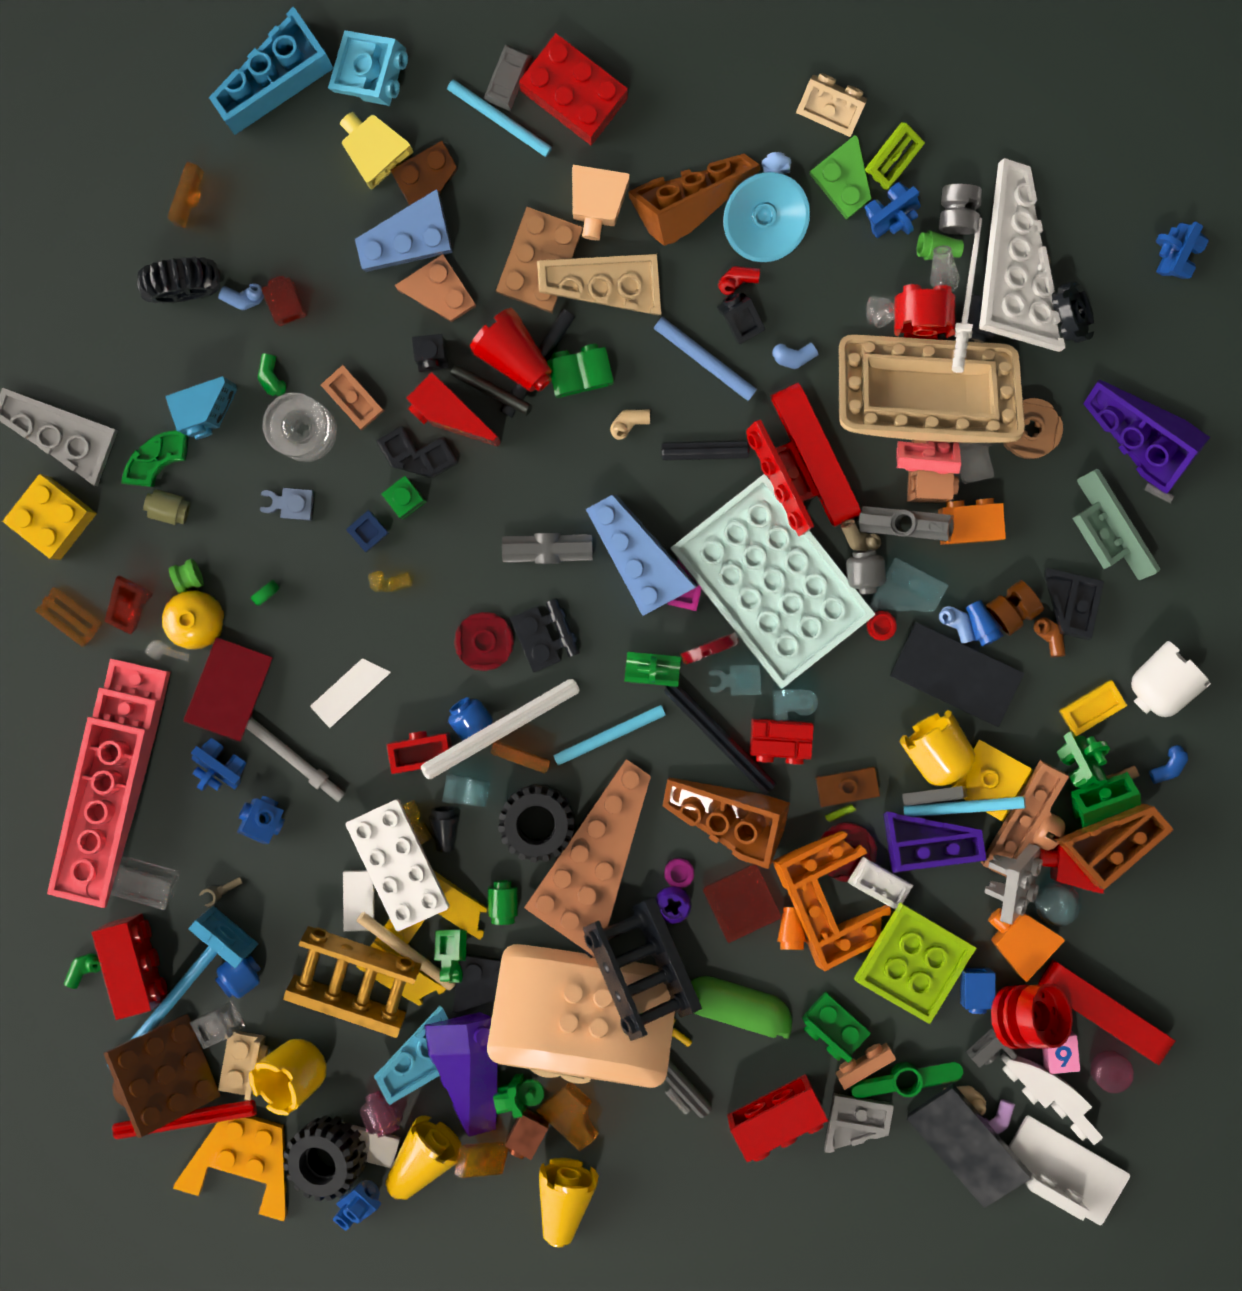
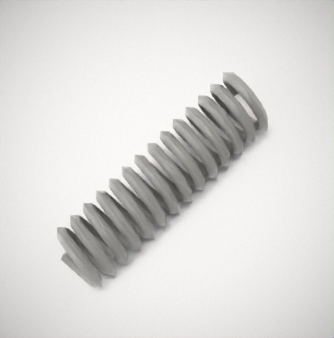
M1149 483L1144 489L1164 501L1170 502V504L1174 498V495L1172 496L1170 493L1166 495Z
M673 1088L665 1092L675 1105L680 1108L682 1113L687 1114L691 1111L690 1107L682 1101L683 1099L675 1093Z

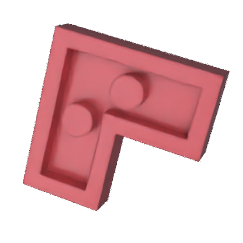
M898 441L896 451L897 468H904L908 471L926 470L935 471L939 474H959L961 467L959 442L926 441V444Z

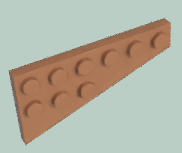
M627 759L577 829L568 846L564 848L524 906L526 910L593 956L592 950L585 943L583 928L596 921H600L603 929L608 927L651 778L649 774Z

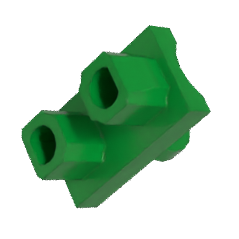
M627 652L624 682L678 687L681 657Z
M1071 731L1065 734L1063 737L1066 743L1057 750V754L1066 765L1070 766L1077 762L1079 768L1071 772L1069 776L1073 785L1082 789L1093 783L1101 786L1107 783L1109 780L1101 766L1107 763L1105 755L1110 751L1108 743L1106 741L1097 742L1094 736L1086 738V736H1075Z
M523 1073L514 1075L510 1084L500 1085L498 1093H495L493 1096L496 1113L512 1111L513 1118L523 1117L527 1106H536L543 1100L545 1095L543 1085L535 1079H528L523 1082Z

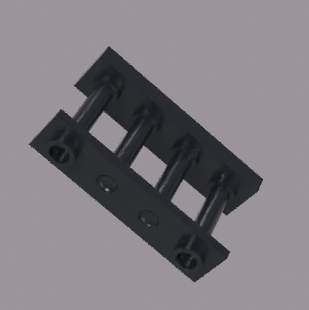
M654 897L633 906L634 916L604 929L600 921H596L583 928L585 943L595 956L621 1017L622 1030L629 1036L630 1041L648 1035L644 1025L676 1011L681 1018L702 1009ZM640 927L647 940L646 944L615 957L608 940ZM652 955L659 968L658 972L627 985L620 968ZM661 983L666 984L671 996L670 1000L639 1014L632 997Z

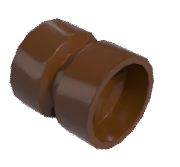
M1019 580L1007 589V596L999 595L986 605L989 612L1003 627L1002 630L1009 636L1024 626L1023 620H1032L1044 611V607L1037 595L1022 580Z

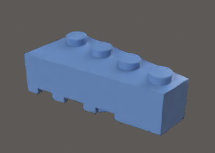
M611 495L586 509L642 616L698 587V584L690 578L679 563L672 558L662 547L661 543L644 527L642 522L617 495Z

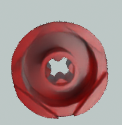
M916 284L904 286L903 292L895 296V336L898 337L900 333H904V338L938 340V334L946 333V338L955 334L956 296L952 293V287L938 285L933 289H922L920 285Z

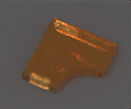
M572 1082L563 1086L536 1110L579 1151L592 1143L599 1134L588 1116V1107L592 1101Z

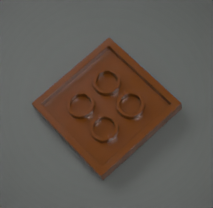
M183 1014L103 1053L137 1138L144 1137L221 1097L188 1014Z

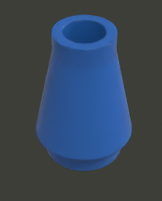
M982 600L965 608L969 615L975 640L979 641L982 647L1004 636L1001 631L1003 627L984 606Z

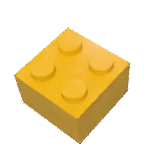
M39 474L2 522L49 559L61 560L97 513L53 478Z

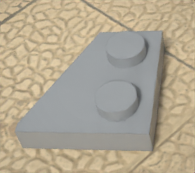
M834 1093L824 1151L831 1153L835 1152L834 1149L850 1144L855 1146L864 1143L868 1139L888 1136L894 1105L889 1102Z

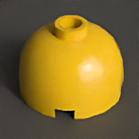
M198 590L186 591L175 595L165 605L162 614V627L167 637L177 646L185 649H203L213 644L216 637L218 638L221 635L224 612L219 602L210 594Z

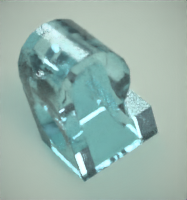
M773 690V715L776 721L788 720V712H796L804 716L811 715L818 707L817 696L810 690Z
M449 773L446 775L442 802L485 807L487 805L490 782Z

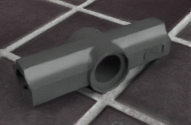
M863 506L859 517L860 532L951 541L954 530V515ZM906 515L912 519V527L907 532L901 528V520Z
M536 533L534 536L502 537L503 562L560 564L561 561H593L592 535Z

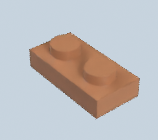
M343 365L321 384L360 430L365 429L384 412Z
M887 1043L872 1045L865 1051L866 1055L857 1060L853 1058L850 1063L845 1061L839 1066L840 1070L835 1073L844 1090L896 1060Z

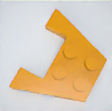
M255 1116L217 1122L175 1182L173 1189L199 1196L208 1168L211 1167L267 1184L259 1214L285 1221L287 1217V1187L283 1164L286 1161L284 1158V1125Z

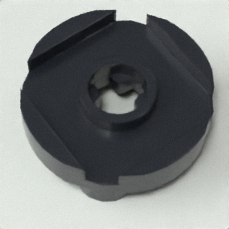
M1072 281L1059 287L1058 293L1052 295V303L1054 309L1060 313L1063 338L1066 341L1073 340L1076 343L1092 339L1094 331L1089 332V325L1094 324V316L1085 291L1078 292L1075 287L1080 284Z

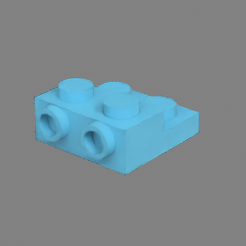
M344 30L328 89L334 93L359 97L365 102L390 106L392 98L395 99L400 91V85L397 81L400 69H405L408 64L406 47L393 38Z

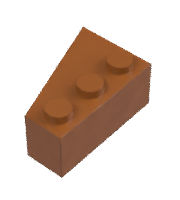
M1143 803L1055 840L1095 886L1105 890L1174 829L1154 806Z

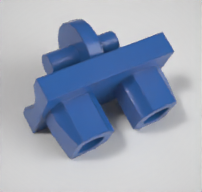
M898 182L887 192L888 198L892 202L886 207L878 199L871 201L865 206L866 215L871 223L872 233L876 238H879L888 230L892 234L901 229L906 234L914 231L911 222L918 217L916 210L921 207L918 200L919 191L914 186L908 189L901 182Z
M1193 222L1191 225L1179 223L1177 228H1171L1168 235H1158L1156 243L1162 247L1159 256L1163 257L1156 270L1158 274L1162 276H1176L1181 279L1192 277L1196 266L1188 260L1191 252L1199 254L1204 251L1209 242V239L1201 233L1203 228L1198 222Z
M210 738L201 748L196 746L191 752L193 755L191 759L207 770V773L199 767L194 770L193 774L201 779L197 788L203 791L209 785L218 791L222 783L214 778L216 776L235 790L240 784V776L246 767V762L234 754L225 766L218 762L216 759L224 750V747L213 738Z
M364 1180L357 1184L336 1203L340 1210L333 1217V1220L346 1231L354 1222L358 1224L375 1212L382 1204L378 1201L380 1196L378 1186L370 1180Z

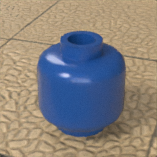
M468 697L463 698L449 710L451 715L448 722L462 741L491 725L493 722L492 716L478 699L470 700Z
M251 955L244 959L236 968L225 961L217 968L216 973L218 977L215 981L228 998L231 996L242 998L260 983L257 972L261 968Z

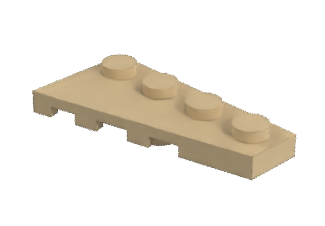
M657 254L537 261L540 293L658 316L661 315Z

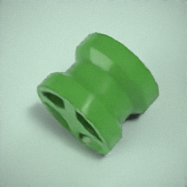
M194 559L186 560L185 564L181 566L173 565L169 567L171 580L179 594L188 591L191 587L199 588L204 586L202 574Z

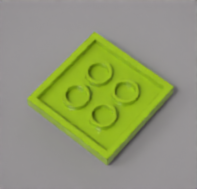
M900 902L853 979L869 990L931 1024L976 950V947Z

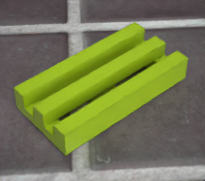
M901 122L864 170L871 174L872 178L879 182L884 190H889L925 142L907 123ZM913 140V144L909 147L906 153L902 156L899 162L895 165L892 171L885 178L884 174L888 171L891 165L897 161V159L902 154V151L909 144V142Z

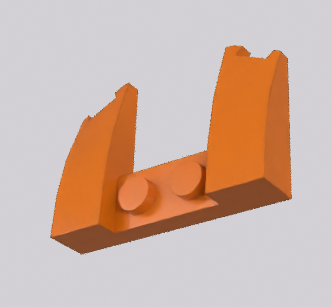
M844 831L812 842L772 861L782 886L787 889L807 935V945L816 966L823 971H827L873 947L881 934L882 916H891L890 906L884 905L838 925L836 924L818 878L867 854L866 849L861 845L854 849L843 839L848 834Z

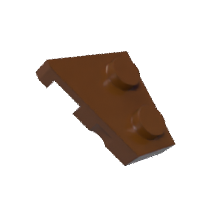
M443 141L390 171L409 205H412L436 189L441 195L443 188L458 169Z

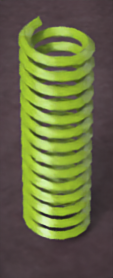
M849 804V807L847 805V807L835 810V812L833 811V813L831 812L825 816L831 822L840 818V816L842 817L856 811V808Z

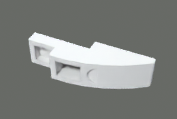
M1003 1053L1000 1056L1006 1064L1002 1069L1013 1082L1020 1079L1026 1086L1022 1092L1033 1104L1039 1101L1044 1108L1051 1104L1052 1108L1062 1119L1068 1115L1074 1122L1070 1128L1082 1141L1088 1138L1095 1145L1103 1138L1084 1116L1092 1106L1061 1077L1056 1074H1050L1043 1066L1018 1056L1013 1060L1007 1053Z

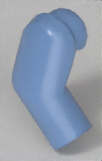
M256 283L250 284V288L240 293L227 286H223L218 299L240 310H247L260 304L264 298L262 287Z
M812 343L807 344L798 351L786 347L785 344H778L772 351L775 361L779 365L792 369L801 367L819 355Z
M952 606L944 607L940 611V622L957 629L961 644L975 640L969 615L966 612Z

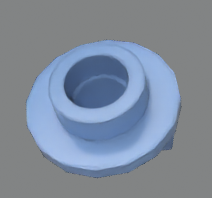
M782 152L770 153L767 155V158L762 160L763 171L781 174L790 173L791 159Z

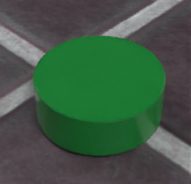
M273 579L252 595L250 599L256 606H260L280 590V586Z

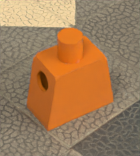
M998 908L988 919L999 930L992 937L991 941L1015 972L1027 982L1065 940L1026 913L1023 916L1019 915L1012 925L1000 921L1002 909Z

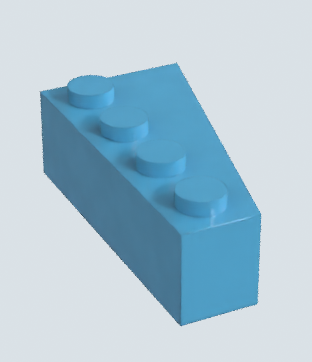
M294 6L286 13L287 18L278 27L275 25L268 33L269 37L258 49L254 48L247 56L248 60L239 70L235 69L209 97L234 135L333 69L326 53Z

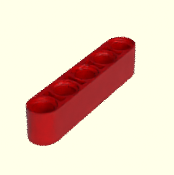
M797 382L772 394L771 400L775 410L819 492L818 498L833 527L859 516L861 513L859 504L801 385Z
M1055 960L1051 962L1037 983L1055 984L1060 987L1067 995L1072 1009L1159 1066L1176 1042L1166 1033Z

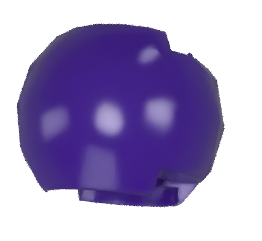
M666 887L655 897L666 923H680L691 912V898L680 887ZM673 898L675 902L680 900L681 903L678 904V911L673 912L671 908H665L668 905V899Z

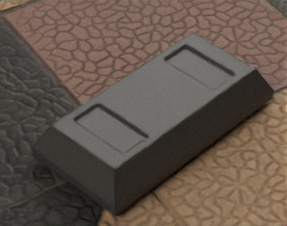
M505 44L483 100L511 112L520 90L519 80L528 70L533 55Z

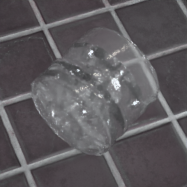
M287 393L277 397L268 405L263 416V432L266 441L274 450L298 462H313L323 458L332 449L336 440L337 425L331 412L315 399L302 393ZM303 424L309 427V430L304 431V436L299 434V430H302L304 427Z

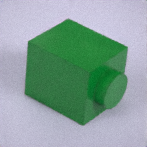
M406 476L402 477L381 494L398 517L403 520L427 502L412 481Z

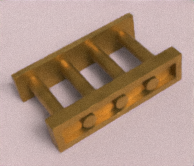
M308 926L299 942V946L309 949L302 975L300 977L294 974L285 991L283 1000L397 1038L407 1013L398 1010L406 982L415 983L422 964L413 961L411 958L400 957L329 933L325 929ZM320 953L337 958L330 986L313 981ZM349 963L366 968L358 996L341 990ZM377 972L394 978L386 1005L369 999Z

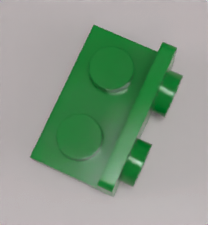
M826 991L802 1017L806 1024L804 1030L815 1041L821 1038L827 1043L826 1050L838 1061L843 1058L846 1062L850 1063L853 1059L851 1055L871 1034L863 1024Z

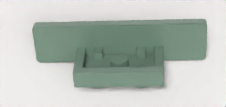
M1095 469L1078 478L1077 482L1091 503V506L1072 519L1103 569L1112 566L1124 557L1138 580L1159 572L1160 567L1100 470Z

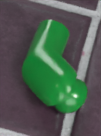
M262 353L258 381L267 394L282 396L285 394L287 386L285 381L278 380L274 374L277 357Z
M89 953L76 957L72 961L63 984L66 987L77 989L84 974L99 972L101 965L98 955Z

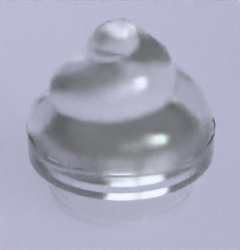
M870 297L867 303L866 319L877 328L886 326L894 319V304L886 298Z

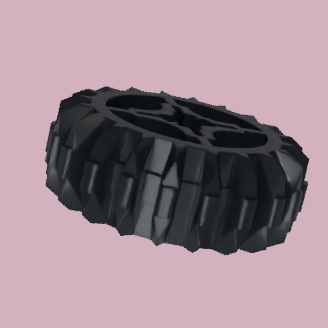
M183 257L153 262L151 265L141 268L137 274V286L141 298L153 303H176L204 298L216 293L221 287L220 272L217 270V264L213 260L204 257Z

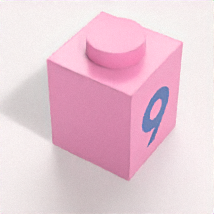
M1071 1031L1067 1042L1061 1047L1042 1048L1043 1066L1050 1074L1080 1071L1077 1035L1073 1031Z

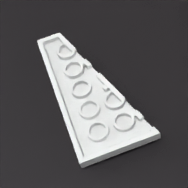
M1004 158L998 163L979 329L1060 352L1065 349L1064 338H1060L1057 325L1060 323L1059 312L1055 311L1052 303V294L1055 290L1047 249L1042 247L1040 233L1043 231L1041 220H1037L1034 203L1037 202L1031 167Z

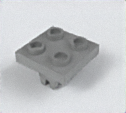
M1029 843L1017 859L994 855L993 860L989 861V868L1007 875L1006 884L990 881L989 886L985 887L986 894L1003 901L1000 921L1012 925L1019 915L1023 916L1025 914L1028 904L1036 900L1039 886L1035 885V882L1043 865V860L1039 859L1040 846Z

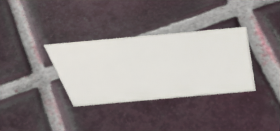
M362 658L310 707L331 728L391 672Z

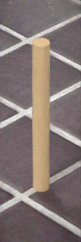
M362 912L357 918L359 924L403 957H408L415 962L421 963V970L448 991L455 986L456 983L440 982L439 975L441 969L368 914Z

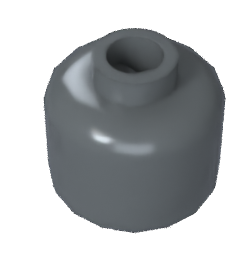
M877 550L853 552V557L846 561L848 584L854 589H859V594L877 593V587L884 585L887 581L885 558L877 554Z

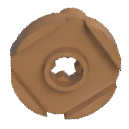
M1038 398L1023 400L1024 425H1029L1030 421H1034L1035 427L1039 428V433H1034L1030 437L1028 432L1024 430L1019 440L1003 442L1005 448L1014 455L1024 459H1037L1049 454L1062 438L1063 422L1061 417H1058L1057 412L1053 409L1054 407L1045 400Z

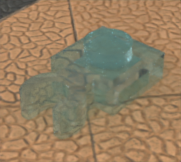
M760 664L730 665V674H725L720 670L709 671L710 676L718 675L721 678L719 686L710 687L711 692H721L726 687H730L731 696L761 695Z

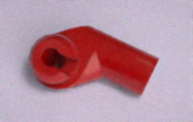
M731 267L720 278L718 288L724 295H731L743 282L758 284L760 268Z

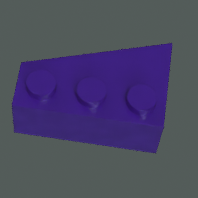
M893 812L883 814L892 873L987 860L982 830L900 815Z

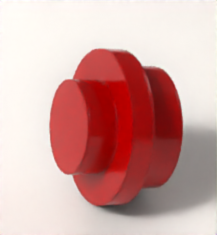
M886 611L874 612L876 615L867 621V632L876 640L884 641L891 638L897 628L895 618Z

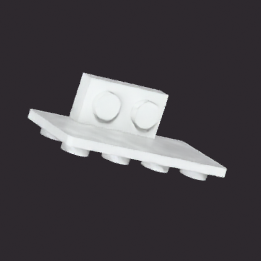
M399 799L393 800L346 823L351 838L396 931L403 930L449 908V903Z
M1029 1115L1025 1117L1008 1146L1032 1173L1031 1179L1025 1182L1030 1191L1082 1221L1086 1217L1096 1224L1102 1225L1130 1178V1174Z

